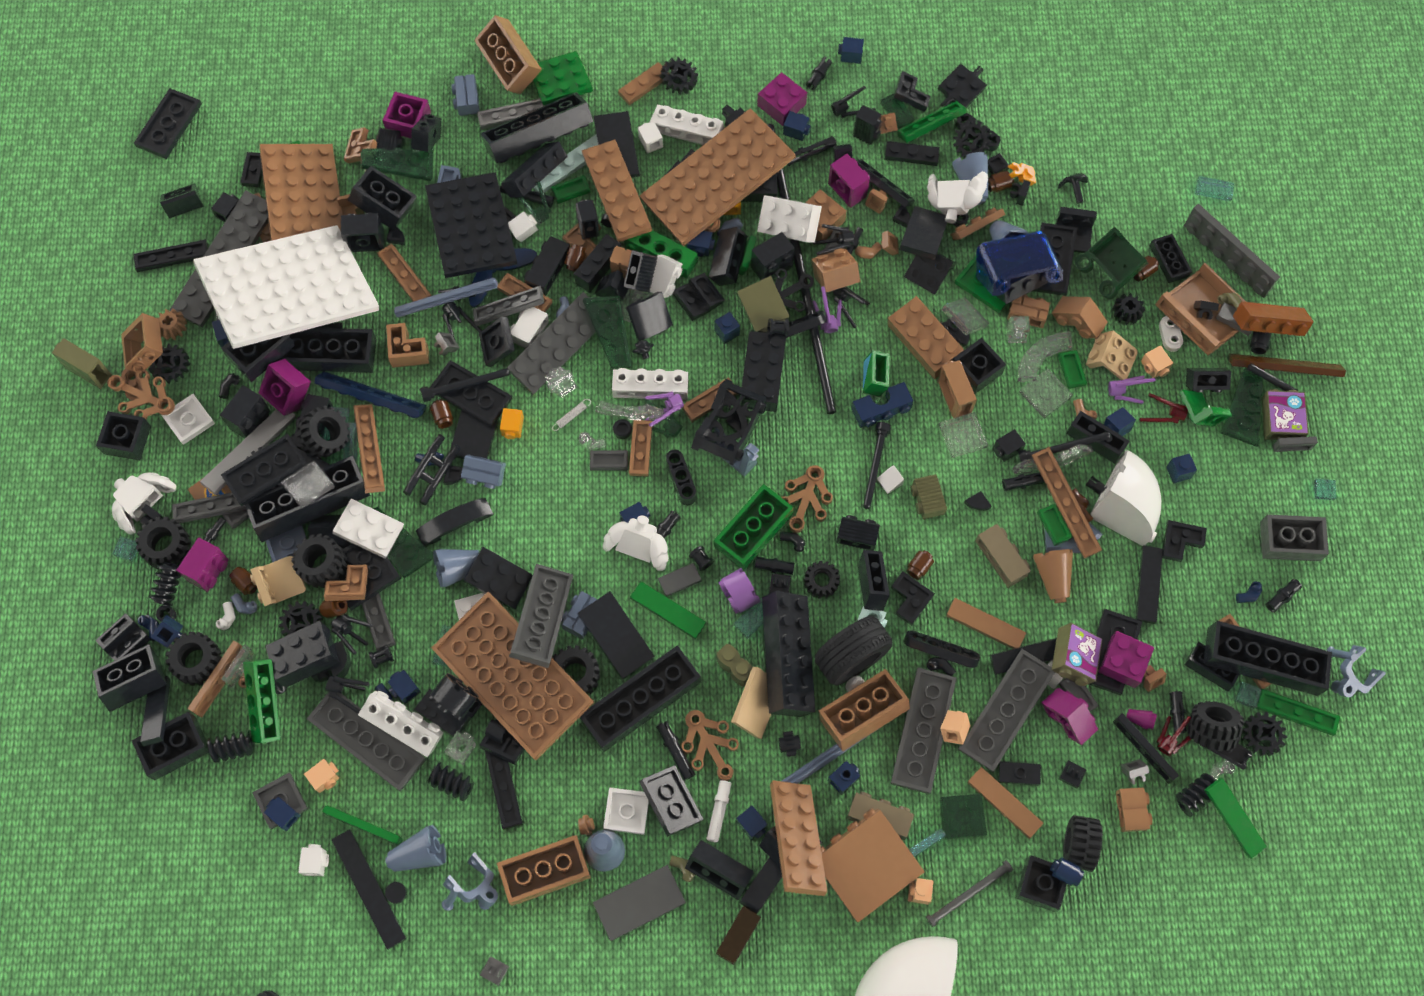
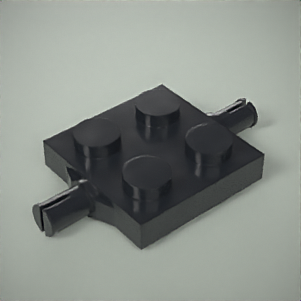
M960 64L938 86V90L946 97L941 103V107L943 108V106L945 107L957 101L967 108L987 87V84L978 78L984 71L983 68L978 66L972 72Z

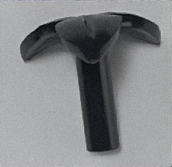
M1083 173L1070 175L1064 178L1058 185V188H1061L1066 183L1072 184L1076 204L1084 202L1079 181L1088 183V177Z

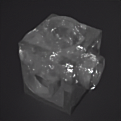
M559 366L552 369L545 376L548 382L546 386L549 391L561 397L577 388L573 380L574 377L568 369L565 370Z

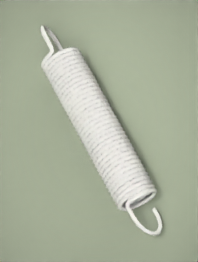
M583 401L556 422L560 428L564 427L587 408Z

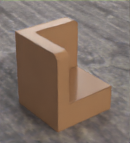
M350 194L337 197L339 206H342L343 215L364 214L363 210L348 201Z

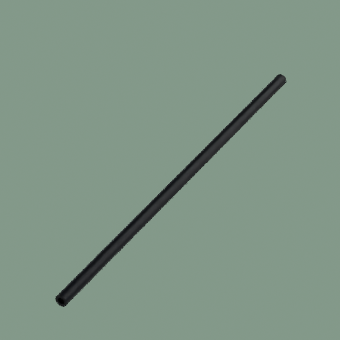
M768 124V126L776 134L774 124ZM782 168L777 172L779 193L781 198L790 200L785 173ZM790 239L791 244L795 248L794 262L799 281L800 277L806 274L799 240ZM803 279V283L808 284V279ZM800 289L803 302L805 303L806 315L814 313L810 289ZM818 326L809 329L827 414L836 413L820 334Z

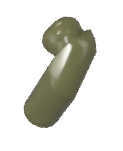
M1223 293L1217 299L1221 305L1224 302L1229 305L1233 304L1236 310L1242 301L1236 293Z
M672 855L669 865L680 868L683 874L682 879L686 882H691L695 874L685 869L688 860Z

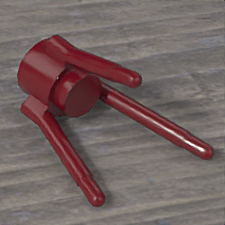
M1149 393V397L1171 406L1169 415L1172 418H1140L1139 421L1173 422L1178 424L1179 420L1184 421L1186 419L1188 409L1184 405L1173 403Z
M1171 716L1167 717L1160 737L1156 741L1159 751L1167 756L1175 755L1180 748L1191 740L1188 735L1176 745L1178 743L1176 739L1191 720V716L1185 719L1173 736L1167 735L1165 737L1171 721Z

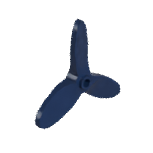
M516 248L514 250L517 265L477 272L472 284L492 278L493 273L496 271H510L528 266L533 263L537 253L532 249ZM488 291L479 293L476 297H469L470 306L475 308L480 305Z

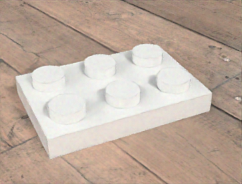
M351 499L333 529V534L386 559L404 524Z

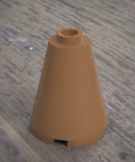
M1073 550L1049 551L1045 555L1043 553L1034 554L1035 564L1050 600H1054L1055 603L1067 602L1066 598H1070Z

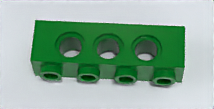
M653 230L624 240L625 247L628 250L654 256L666 255L672 259L678 258V262L683 263L680 277L688 278L698 263V253Z
M272 659L243 662L252 742L267 743L281 740Z

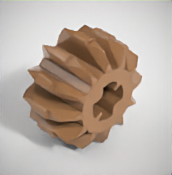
M165 309L163 314L159 312L160 317L157 319H159L161 338L164 337L166 340L172 338L176 341V336L182 337L181 332L187 331L185 326L187 321L183 314L175 309H172L170 312Z

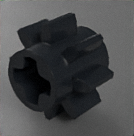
M793 731L783 732V737L778 738L780 752H786L787 757L796 756V751L801 750L799 735H793Z

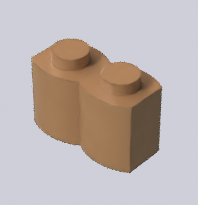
M1144 787L1117 790L1116 799L1121 831L1132 832L1150 829L1152 815L1147 810L1149 795L1145 792Z

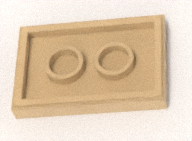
M752 667L731 722L755 738L762 739L771 716L768 708L767 673L758 667Z

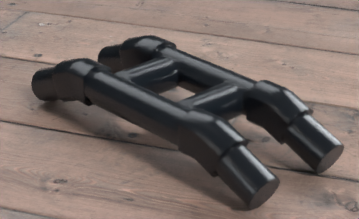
M438 434L403 491L405 495L410 496L419 478L429 483L420 500V503L425 506L450 464H452L456 455L461 450V447L455 444L444 461L434 456L445 439L441 434ZM429 462L439 467L434 477L424 472Z

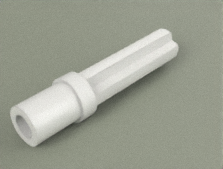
M720 780L717 795H715V804L707 834V840L716 843L719 841L732 785L728 781Z

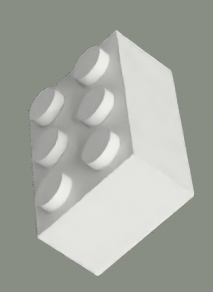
M764 195L757 232L771 235L783 232L787 238L815 243L822 206Z

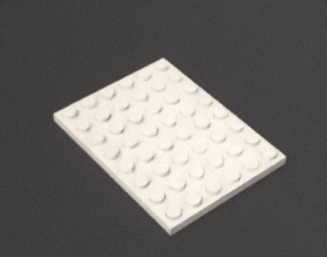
M338 225L193 259L194 266L233 349L379 311V305L347 243L343 241Z

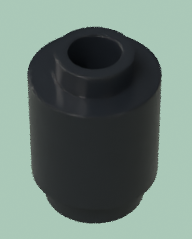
M1253 331L1250 342L1251 351L1259 355L1265 354L1269 349L1272 333Z

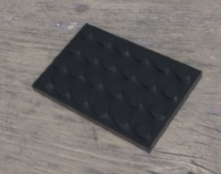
M496 172L425 185L445 278L517 265V258Z

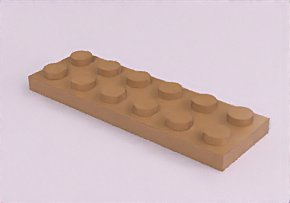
M616 140L582 150V155L617 241L621 242L651 232L652 227Z
M773 780L770 784L784 892L825 896L827 885L811 785Z

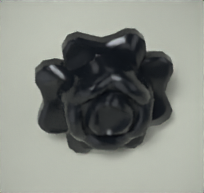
M647 340L638 341L635 343V349L632 350V353L641 354L643 360L650 357L648 352L654 344L649 343Z

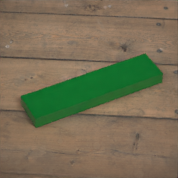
M955 101L898 130L897 135L904 142L908 143L967 113L966 107Z
M641 581L630 596L631 600L695 640L706 625V621Z
M1265 689L1259 691L1255 709L1332 736L1336 735L1340 720L1339 715Z
M1223 778L1217 779L1204 789L1248 858L1252 859L1267 847Z
M325 805L322 811L329 817L397 846L403 841V838L399 835L331 806Z

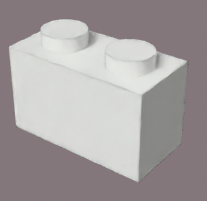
M658 255L650 292H662L663 297L666 298L669 295L671 296L675 290L674 283L676 278L678 279L682 273L681 266L683 263L666 255Z
M535 307L521 311L517 323L513 324L510 328L513 343L526 349L546 328L549 323L548 314Z

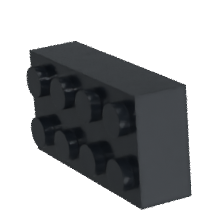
M1173 233L1151 241L1149 247L1158 261L1168 284L1190 276L1192 270Z
M1198 642L1193 647L1184 665L1229 692L1239 674L1203 665L1205 645Z
M429 689L415 707V711L457 739L471 718L465 715L460 721L452 715V712L444 713L437 707L439 703L434 702L429 697L432 692Z

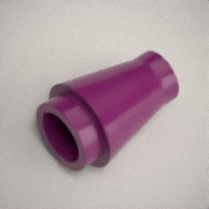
M1129 708L1126 717L1134 724L1146 730H1153L1157 714L1152 713L1153 711Z

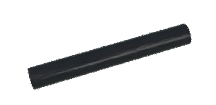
M1252 363L1247 367V370L1284 391L1297 390Z

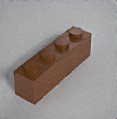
M1241 301L1233 315L1241 330L1305 336L1314 322L1305 308Z

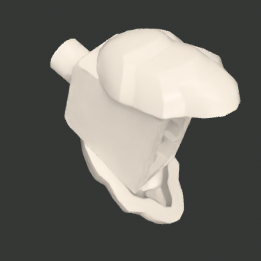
M982 171L973 177L971 181H938L935 174L929 176L927 185L928 199L934 208L946 215V222L956 223L957 215L967 214L969 209L974 208L980 203L987 188L988 174Z
M143 473L138 477L130 476L126 481L122 478L116 480L114 487L117 490L113 494L116 500L112 505L113 518L117 521L120 529L129 535L135 534L136 527L133 519L138 522L145 515L141 511L145 504L152 507L163 496L161 492H175L176 484L170 481L169 478L160 476L157 473Z
M639 516L637 519L632 518L629 523L625 521L618 522L604 536L603 550L606 552L610 551L617 544L616 551L649 563L652 561L653 567L658 571L665 570L668 562L667 543L660 534H657V528L648 524L649 519L646 516Z

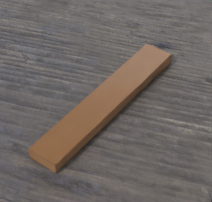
M354 405L365 493L385 491L373 405Z
M1050 447L1033 454L1032 458L1083 559L1102 551Z

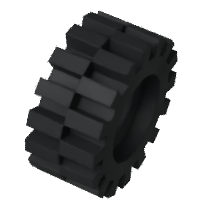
M819 561L818 564L814 562L805 573L804 585L807 588V592H811L813 597L819 596L818 599L834 595L840 582L838 569H835L833 564L829 565L827 561L826 563ZM824 573L829 577L830 582L826 586H819L815 583V576Z

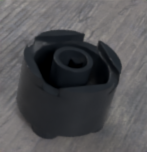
M447 673L429 697L434 702L439 703L437 707L444 713L450 711L455 718L461 721L479 696L470 686L466 687L462 684V680Z

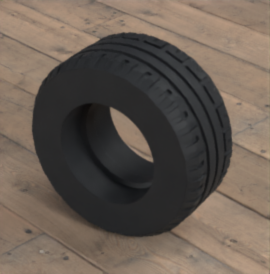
M868 616L854 622L828 640L815 654V663L830 684L841 685L879 661L891 649L892 638L878 618Z

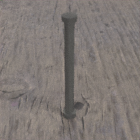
M1005 860L1002 862V866L933 915H927L926 919L932 927L936 926V922L1005 873L1012 872L1013 868L1010 863Z

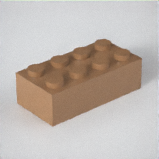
M495 15L474 40L507 91L521 94L542 70L508 19Z
M917 296L888 317V327L934 380L939 377L941 368L946 362L953 361L954 357L964 351L962 346Z
M885 669L820 709V721L840 749L844 751L910 709L909 698Z
M577 835L497 863L506 896L511 906L591 878Z

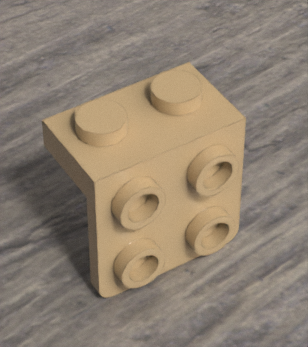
M1114 330L1101 333L1095 339L1086 365L1090 369L1104 366L1120 380H1124L1129 376L1138 351Z
M288 556L265 566L250 569L252 573L250 575L251 581L257 586L259 591L257 593L258 599L264 606L276 604L306 591L303 579L296 574L292 567L294 565L292 563L294 556Z

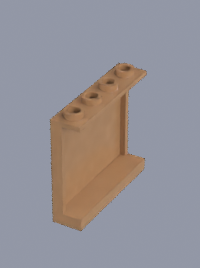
M1204 263L1199 271L1168 293L1166 291L1162 294L1155 305L1209 356L1240 331L1215 319L1222 306L1221 304H1219L1218 311H1212L1213 317L1211 320L1206 319V312H1203L1202 318H1197L1196 314L1199 309L1194 308L1195 301L1202 300L1218 303V296L1223 293H1236L1243 302L1246 301L1212 268Z
M872 808L863 815L864 819L860 822H852L846 827L848 831L842 835L838 833L829 840L831 843L825 848L821 846L825 878L856 922H860L924 873L922 867L879 809L874 810Z

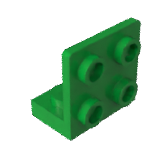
M1180 391L1181 400L1190 413L1189 418L1194 424L1214 427L1232 416L1229 409L1208 406L1201 392Z

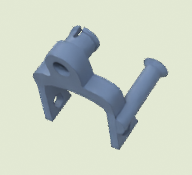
M1353 645L1349 652L1337 650L1332 646L1326 650L1332 652V657L1345 659L1340 666V671L1344 678L1341 681L1335 680L1331 686L1332 691L1339 693L1341 696L1352 697L1356 691L1368 693L1386 673L1381 670L1372 669L1366 681L1362 684L1354 675L1352 664L1367 650L1365 647Z
M475 852L467 863L484 875L483 882L475 889L466 892L449 875L443 884L444 887L450 890L447 899L442 902L443 909L447 911L452 910L457 896L465 903L478 899V905L483 910H488L498 899L497 891L490 885L494 874Z

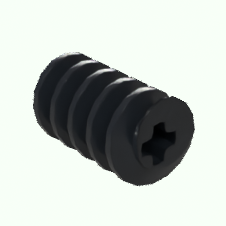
M164 562L163 565H157V568L162 570V572L155 573L160 579L153 580V583L158 586L151 587L150 590L155 592V595L148 596L154 602L173 606L171 601L175 599L173 594L177 592L175 586L179 585V580L177 579L181 577L176 571L179 567L178 564Z
M248 730L247 736L244 735L243 731H240L239 738L236 737L235 733H232L230 740L227 735H224L223 741L218 736L215 737V743L212 742L211 738L207 740L209 754L215 763L220 762L221 759L227 761L229 757L230 759H235L237 755L242 758L245 753L247 756L253 754L254 742L251 739V730Z
M439 762L432 770L428 784L431 782V787L433 788L438 786L439 791L445 790L447 795L452 793L454 798L460 796V801L464 802L474 786V782L470 783L471 776L464 780L463 772L455 776L456 769L449 773V766L446 765L444 769H441L442 762Z
M1203 773L1200 775V778L1194 780V783H1190L1188 788L1182 789V793L1176 794L1177 803L1187 816H1193L1191 809L1196 813L1199 811L1197 804L1203 808L1205 806L1203 800L1208 803L1211 802L1204 790L1216 781L1211 775Z

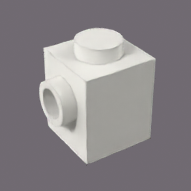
M654 121L644 123L638 127V137L647 154L663 147V137Z
M522 212L508 222L509 229L520 242L538 231L535 225L537 221L532 214L528 215Z
M309 844L308 848L302 847L298 873L303 876H324L325 867L329 863L327 851L321 848V845Z

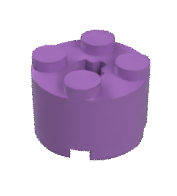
M742 568L727 575L718 582L726 598L730 596L728 600L735 614L742 613L761 602Z

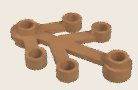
M139 370L137 372V378L140 380L143 391L126 384L119 375H113L108 379V386L113 391L118 392L122 390L137 397V399L121 402L118 405V410L122 414H129L131 409L147 403H151L154 406L144 410L138 409L134 412V416L143 413L142 417L147 419V416L156 413L169 415L175 409V402L166 395L164 388L166 381L162 377H155L153 379V385L157 388L159 398L152 395L149 384L150 374L146 370ZM146 373V376L141 378V375ZM162 380V383L157 385V382ZM127 406L126 410L122 411V408Z
M810 466L806 470L805 475L794 480H787L785 483V490L791 493L796 490L797 486L808 482L805 489L790 496L781 497L789 504L801 500L796 516L792 517L789 521V529L794 533H800L804 529L805 522L803 518L809 501L815 511V519L820 522L826 519L827 512L822 509L813 492L816 485L822 494L821 502L825 505L832 502L833 495L828 492L823 482L825 474L820 466ZM817 473L818 477L814 478L811 474ZM788 484H793L794 487H793V488H788L787 485H788ZM829 496L830 500H824L823 497ZM823 513L824 517H818L817 514ZM797 523L800 527L794 528L793 525Z
M699 710L690 711L685 718L689 729L686 740L682 743L683 752L688 754L693 751V740L696 731L701 737L696 757L691 763L692 768L695 771L703 769V759L707 748L718 767V778L723 781L731 780L733 768L724 763L715 745L726 747L730 751H736L739 747L738 740L736 738L726 739L708 734L704 728L716 729L719 733L725 734L729 730V724L724 720L717 722L706 719ZM695 716L699 718L697 723L691 720ZM725 724L727 728L720 730L719 726ZM731 741H734L737 745L736 747L731 748L729 746V743ZM690 744L692 747L690 750H685L684 745ZM700 761L702 765L696 768L694 762ZM723 769H728L729 774L723 775L721 771Z

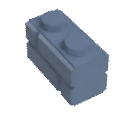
M475 75L455 76V84H451L453 95L456 94V98L453 99L454 109H458L460 116L477 114L480 109Z
M466 455L461 478L466 479V483L477 485V482L485 483L484 487L495 489L496 486L502 485L506 463Z
M583 591L580 592L579 596L575 595L570 604L572 605L569 612L565 611L562 616V629L583 639L588 629L577 613L598 599L591 597Z

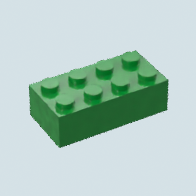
M763 484L713 540L714 548L744 571L793 515L794 507Z

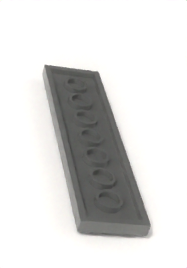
M245 190L203 257L255 245L263 229L269 223L266 200ZM195 269L170 308V311L175 309L177 312H181L187 321L203 328L214 311V307Z

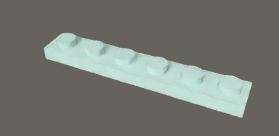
M594 135L567 154L568 157L533 189L538 193L544 194L551 189V186L557 185L585 166L586 162L582 155V150L597 146V135Z

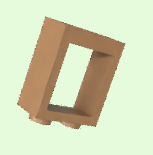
M141 313L121 334L126 369L138 372L141 369L146 370L163 353L159 319ZM144 341V347L141 348V343Z
M948 361L941 368L938 384L951 415L956 420L971 415L977 399L961 361Z

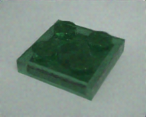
M982 794L940 798L945 839L987 835Z

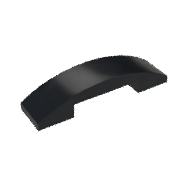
M481 498L436 516L419 527L416 533L423 548L440 541V537L473 521L478 523L494 514L486 498Z

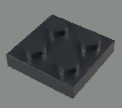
M500 317L479 333L485 366L492 367L515 351L507 317Z

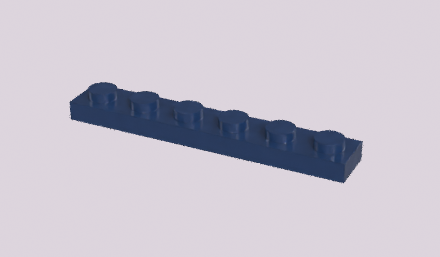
M325 371L315 377L314 384L320 385L324 389H333L338 391L339 394L351 395L357 400H366L372 402L375 406H384L390 408L393 412L405 413L411 418H419L426 411L427 405Z

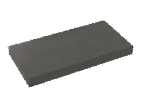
M668 865L592 902L610 941L686 904Z

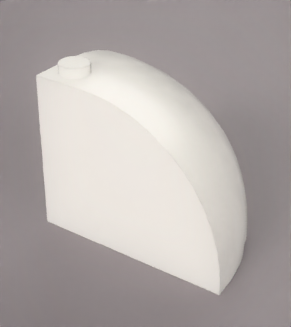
M1125 450L1105 485L1107 489L1105 488L1099 496L1090 515L1094 518L1093 520L1137 544L1145 546L1148 542L1152 543L1157 535L1155 530L1160 518L1162 503L1160 488L1149 466L1137 455Z
M937 936L921 937L892 947L870 966L861 979L855 996H951L957 962V940Z

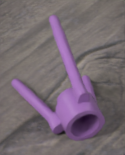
M822 286L821 290L827 321L820 326L824 333H833L838 331V327L841 326L842 300L838 301L837 317L835 318L834 315L829 313L825 287ZM813 300V306L815 312L819 311V308L816 302Z
M1142 375L1124 380L1109 381V395L1114 396L1115 400L1143 404V400L1122 396V394L1126 393V386L1154 382L1156 379H1144L1145 376Z
M673 391L666 394L645 397L646 400L667 398L664 401L665 409L645 419L650 421L658 417L649 424L650 427L684 407L682 398L678 393L674 395Z

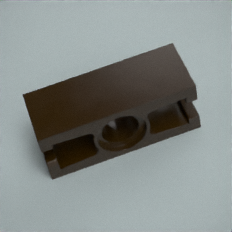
M743 906L718 948L716 955L735 965L761 917Z

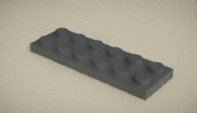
M1199 203L1192 209L1184 224L1187 231L1198 238L1202 245L1209 248L1217 258H1220L1230 270L1239 275L1240 279L1250 285L1257 294L1265 298L1280 276Z
M583 292L506 369H509L510 373L534 395L609 317Z
M539 564L535 565L509 657L549 668L573 574Z
M1021 649L969 731L964 744H961L958 750L991 772H994L1055 674L1052 671V667Z
M917 668L909 701L910 709L906 714L890 784L931 794L943 742L940 728L947 711L950 710L957 677Z
M328 692L307 717V720L401 792L427 759L413 748L360 717L358 713L335 698L329 697ZM340 693L337 694L349 703H351L352 705H354L355 707H357L359 710H361V708H359L356 704H354L344 695Z

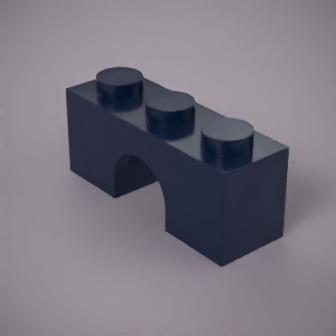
M905 382L887 389L885 396L888 403L884 405L876 404L870 395L852 402L851 409L860 428L864 426L871 427L877 421L882 419L886 421L895 414H904L911 410L913 399Z

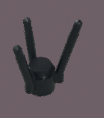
M863 86L832 103L831 108L836 117L841 116L842 119L847 116L856 115L859 110L847 112L849 109L847 101L865 90L866 87Z
M822 224L823 228L841 232L837 233L835 239L820 240L813 243L814 245L836 242L840 244L816 253L821 255L836 249L850 247V245L854 244V233L852 230L849 231L848 227Z
M847 286L833 290V294L836 296L834 301L837 304L839 300L846 302L852 297L862 304L870 305L868 301L851 291ZM842 304L841 310L847 317L848 321L851 323L852 327L856 328V324L854 323L848 311Z
M454 301L442 306V310L445 313L442 317L446 322L449 333L453 337L454 334L449 320H457L458 323H461L460 314L479 333L482 331L463 312L460 306L457 307Z
M346 614L337 616L332 621L331 632L339 637L352 654L356 655L357 652L343 635L349 634L365 646H368V642L351 631V622L370 628L373 625L351 618Z
M330 676L325 691L329 692V697L335 698L359 714L360 710L337 694H342L344 687L365 691L366 688L362 687V685L369 686L370 683Z

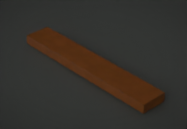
M1230 353L1228 357L1231 365L1235 367L1247 368L1252 363L1265 370L1345 377L1346 373L1341 364Z

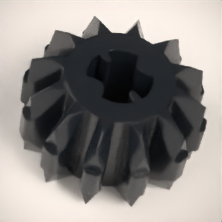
M1131 293L1128 296L1125 294L1121 295L1120 298L1115 300V305L1112 307V311L1115 312L1114 317H1119L1118 321L1122 322L1123 320L1126 325L1129 322L1134 325L1137 320H1141L1145 311L1143 301H1138L1139 297L1136 296L1134 298Z

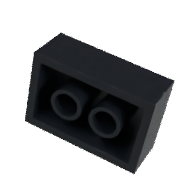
M370 166L353 186L348 201L366 213H378L381 223L394 231L412 209L417 196Z
M284 335L235 349L232 348L229 341L221 349L225 356L253 382L267 370L269 364L278 361L295 345L289 335Z
M321 621L265 646L268 658L272 659L274 679L285 688L340 663L330 629Z
M150 644L93 671L98 697L109 712L167 685L160 659Z
M189 711L165 723L163 741L143 746L140 742L141 736L131 740L147 777L154 781L209 753L207 741L196 717Z

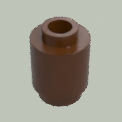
M1007 170L990 175L988 178L989 192L996 193L1011 188L1014 178L1010 177V173Z
M572 243L564 261V264L567 265L566 269L576 271L584 262L586 248Z
M1146 256L1145 259L1149 264L1133 278L1139 282L1158 271L1159 263L1156 258Z
M442 399L435 400L430 406L435 424L440 429L450 427L453 424V416L448 402Z
M925 550L923 552L918 551L908 564L907 573L916 580L924 577L934 563L932 554Z
M237 567L230 573L231 583L244 595L253 594L258 589L252 583L251 573L246 568Z
M324 600L319 607L320 614L326 618L344 615L348 609L346 600Z

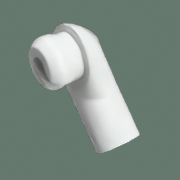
M232 602L222 604L225 615L216 621L218 629H229L236 619Z

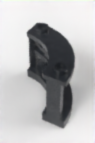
M725 379L720 384L711 409H714V411L709 415V418H705L700 428L696 431L691 448L697 451L703 449L730 461V465H734L737 460H741L744 454L743 449L756 426L760 414L763 415L766 410L767 404H765L767 397L760 396ZM729 391L737 393L741 396L737 400ZM745 397L756 402V406L752 411L748 410L750 402L745 403L743 407L741 406ZM725 406L729 407L730 410L727 413L723 411ZM737 412L742 429L734 434L724 436L723 427L717 419L729 418ZM746 418H751L749 424L747 423ZM719 429V436H717V432L713 433L712 430ZM721 443H725V448L720 446ZM734 446L735 448L733 451H731L728 449V447Z

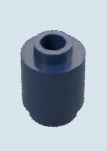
M1062 857L1059 860L1055 859L1050 868L1053 871V877L1070 886L1074 885L1077 887L1084 875V871L1080 870L1079 866Z

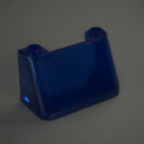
M1041 231L984 242L977 248V278L993 296L1006 293L1010 288L1011 279L1044 272L1045 279L1050 283L1063 281V269L1048 237Z

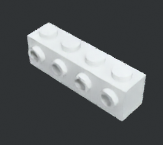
M658 104L650 122H655L660 134L701 145L707 143L724 129L723 121L717 118L712 119L701 114H693L685 110H677Z
M626 368L613 370V398L645 399L646 396L666 394L673 391L674 395L678 393L682 400H688V372L683 370L665 371L663 369L647 371L646 369L628 370Z
M374 691L371 693L358 715L428 757L444 734L440 730L441 728L434 723L429 724L423 720L420 714L416 712L411 713L406 710V706L402 703L393 702L388 699L389 696L384 692Z

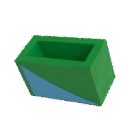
M872 350L864 359L863 393L880 397L889 388L890 354Z

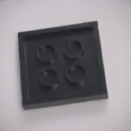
M353 543L343 549L347 556L345 561L347 565L368 566L365 600H346L347 606L351 611L401 579L388 557L385 559ZM343 568L345 573L339 576V581H346L347 568Z

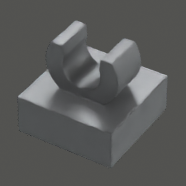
M439 332L435 336L437 342L434 344V347L442 348L439 355L456 352L460 348L451 333Z
M1137 759L1121 764L1122 772L1128 776L1130 783L1135 785V777L1138 776L1141 781H1146L1145 774L1149 773L1148 765L1142 760Z
M490 956L480 976L499 986L509 966Z

